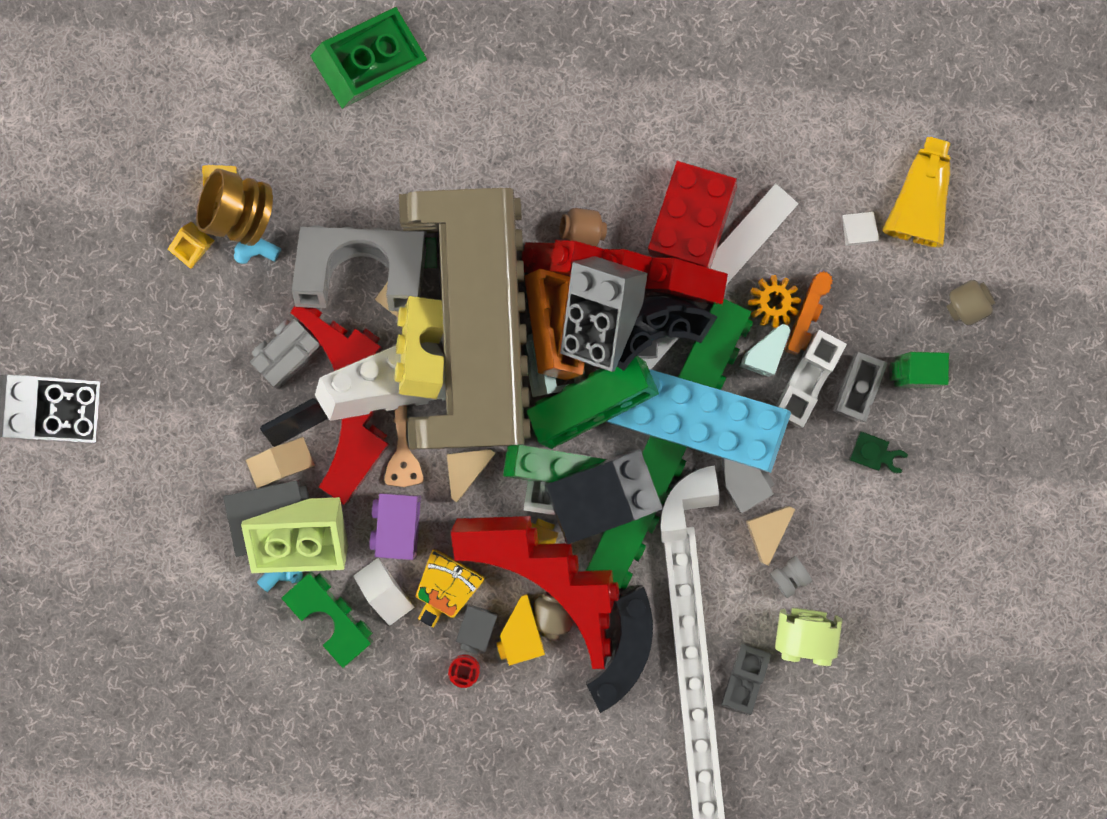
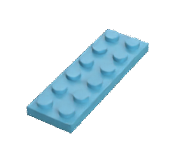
M649 369L659 394L606 421L771 473L791 412L787 409Z

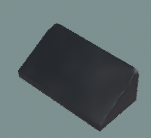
M312 398L261 426L260 430L271 445L276 447L328 418L318 400Z

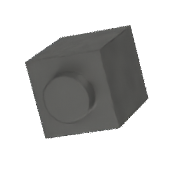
M469 604L456 642L461 643L460 649L474 654H478L479 650L486 651L498 614Z

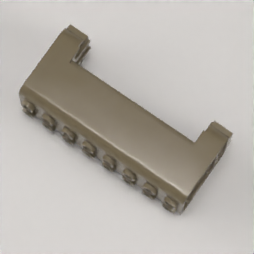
M513 188L433 190L399 194L400 224L403 231H427V234L439 233L447 412V415L409 417V449L525 445V439L531 438L530 419H524L523 407H529V388L522 386V376H528L527 356H521V345H527L526 324H520V314H526L525 294L524 292H519L518 283L524 282L523 261H517V252L523 251L522 229H516V220H522L521 198H515Z

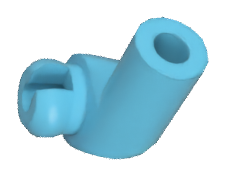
M261 238L254 246H248L239 242L234 248V259L240 264H246L251 257L260 254L275 262L281 252V248Z
M303 571L264 573L257 583L262 589L269 592L278 581L298 583L303 578Z

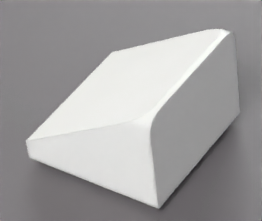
M874 212L842 215L845 246L877 243L879 241Z

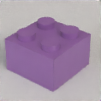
M380 493L379 499L373 500L372 518H377V530L371 531L370 550H375V557L413 560L417 557L421 495Z

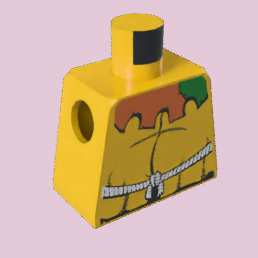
M434 548L430 553L415 596L426 603L418 619L434 628L442 613L454 618L482 584L485 576L458 561H454L453 558Z

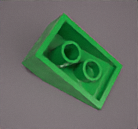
M397 7L321 42L310 55L342 109L367 97L428 60Z

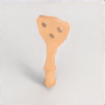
M402 405L395 409V419L393 422L396 423L398 436L397 449L387 465L384 479L385 483L389 486L409 487L421 484L424 481L420 463L409 450L406 431L409 420L407 418V405ZM402 462H406V468H401ZM416 473V479H411V474ZM393 474L397 475L396 480H392L391 477Z

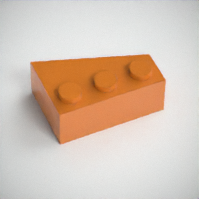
M538 269L524 275L538 373L563 380L583 375L585 362L560 354L571 277L544 269Z

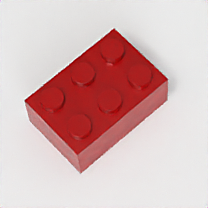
M676 161L648 246L650 256L676 258L711 269L735 196L737 178Z

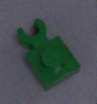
M859 431L849 461L876 471L880 470L883 463L886 464L889 471L902 473V469L893 465V459L896 456L907 458L908 454L902 450L887 451L889 441Z

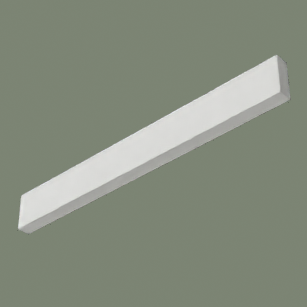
M775 183L717 248L711 269L727 273V285L799 203ZM695 302L696 305L702 307L703 309H705L709 305ZM668 336L658 338V357L641 359L646 361L649 369H652L679 338H669Z

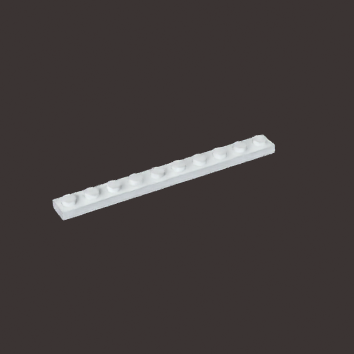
M686 527V540L664 542L692 816L693 819H725L694 527Z

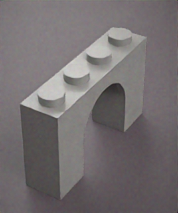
M318 225L300 227L292 284L295 307L326 308L330 278L335 268L347 259L364 256L382 262L389 270L386 293L389 311H399L400 307L405 308L409 296L420 298L422 296L426 256L424 232L393 231L382 228H374L372 230L355 229L352 227L324 228Z

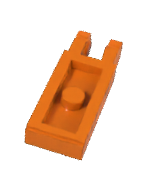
M819 272L812 279L813 282L809 285L785 346V352L797 355L800 349L806 350L812 336L811 333L807 332L811 321L817 322L823 305L819 304L820 298L830 292V285L833 284L832 276L827 272Z

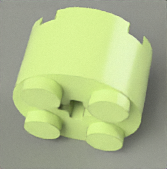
M792 608L791 614H787L785 609H781L775 649L782 653L781 658L786 661L799 662L801 657L813 659V663L817 665L830 666L832 659L838 656L842 618L835 615L834 621L826 619L827 613L822 611Z

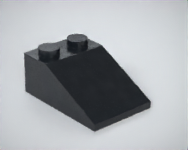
M640 449L627 451L544 485L566 544H571L624 525L663 509Z

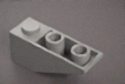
M722 458L723 486L739 513L747 511L774 494L771 490L774 482L768 472Z

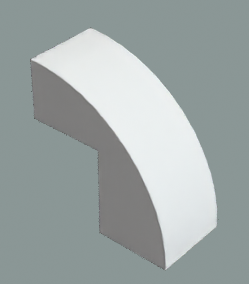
M715 465L689 474L672 489L665 501L661 516L662 543L686 540L687 528L684 510L719 506V489Z

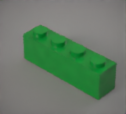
M636 356L625 371L618 367L613 372L605 369L596 370L589 374L588 379L565 386L561 393L538 400L534 407L527 410V414L539 444L553 449L658 395L659 392L646 361Z

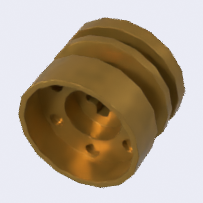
M215 169L206 180L199 198L196 215L199 231L217 237H224L227 234L231 241H240L241 244L254 246L264 234L270 219L273 205V191L270 184L256 182L252 178H246L242 181L239 174L223 169Z

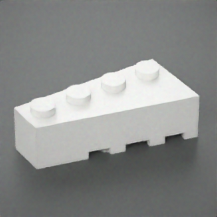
M425 342L420 344L426 352L444 356L436 343ZM396 346L320 377L315 397L330 421L370 414V411L386 409V411L395 410L402 405L415 403L418 406L428 404L429 401L437 399L446 401L445 362L443 365V385L437 399L399 394V382L394 381L396 363H401V354H396Z

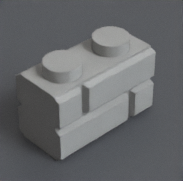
M295 318L291 322L288 319L284 320L274 330L277 336L269 343L263 341L251 353L254 358L250 363L276 389H280L322 348L316 338Z
M860 352L854 353L832 412L858 422H866L871 410L869 405H872L888 363Z

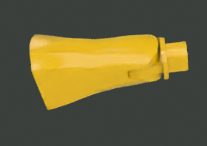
M926 137L924 148L919 149L909 169L901 192L883 228L885 234L906 241L914 236L913 243L928 247H943L946 204L950 181L951 157L947 155L950 142Z

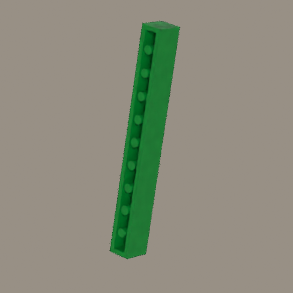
M726 299L723 300V305H712L709 312L717 316V319L702 343L694 342L678 378L715 389H722L727 378L722 373L727 364L733 365L740 351L739 348L735 347L739 337L746 338L753 324V321L749 319L751 311ZM650 436L642 451V455L660 503L664 505L672 491V488L668 486L673 476L679 478L687 461L683 460L682 457L689 447ZM656 512L635 521L604 531L586 571L612 570L613 582H618L619 589L626 590L633 575L628 570L633 560L639 562L646 548L642 541L647 532L653 533L660 517L656 516Z

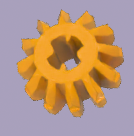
M772 275L769 280L770 286L763 278L758 281L762 291L757 288H751L750 293L758 297V299H751L747 304L748 306H758L759 308L751 313L752 318L757 317L761 313L764 315L760 325L765 326L769 318H771L772 328H777L779 326V317L785 325H788L791 321L787 313L792 316L798 315L799 311L792 307L791 304L801 303V298H791V294L795 293L798 288L793 286L787 290L785 287L788 284V278H783L780 285H777V277ZM769 294H773V297L778 295L782 301L778 304L780 309L775 310V306L772 308L768 306L767 302L770 301Z

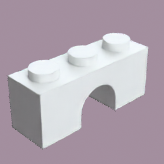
M821 330L814 332L776 404L777 407L791 412L788 423L798 428L804 427L818 401L817 396L828 375L833 372L847 345L846 343Z

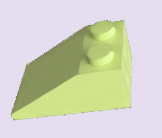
M340 497L306 499L242 521L241 527L251 573L344 570L348 541Z

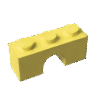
M409 296L405 308L400 307L397 325L402 327V335H398L396 354H401V363H396L394 381L399 382V394L437 399L443 385L444 356L430 354L420 344L425 342L440 343L443 335L442 300Z

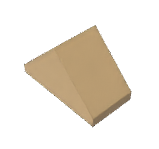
M304 437L270 448L246 460L257 489L315 466Z
M490 449L447 454L451 498L455 502L460 500L496 453Z
M785 506L746 520L760 562L769 566L795 511L794 508Z

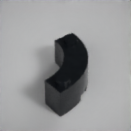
M673 296L645 298L617 367L625 371L627 366L640 352L652 345L653 340L665 336L669 338H688L702 343L716 321L717 316L683 298Z
M643 585L620 595L619 600L616 601L620 614V638L617 648L605 669H602L598 674L586 681V685L600 713L612 707L631 690L647 663L652 646L653 619L649 599Z

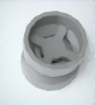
M796 556L789 559L787 565L782 569L776 568L769 573L774 582H777L778 588L786 598L795 594V590L798 587L807 586L813 582L809 573Z

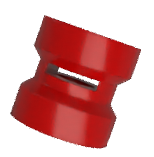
M462 654L454 658L448 669L450 681L459 688L472 686L476 683L480 674L479 662L475 657L468 654Z

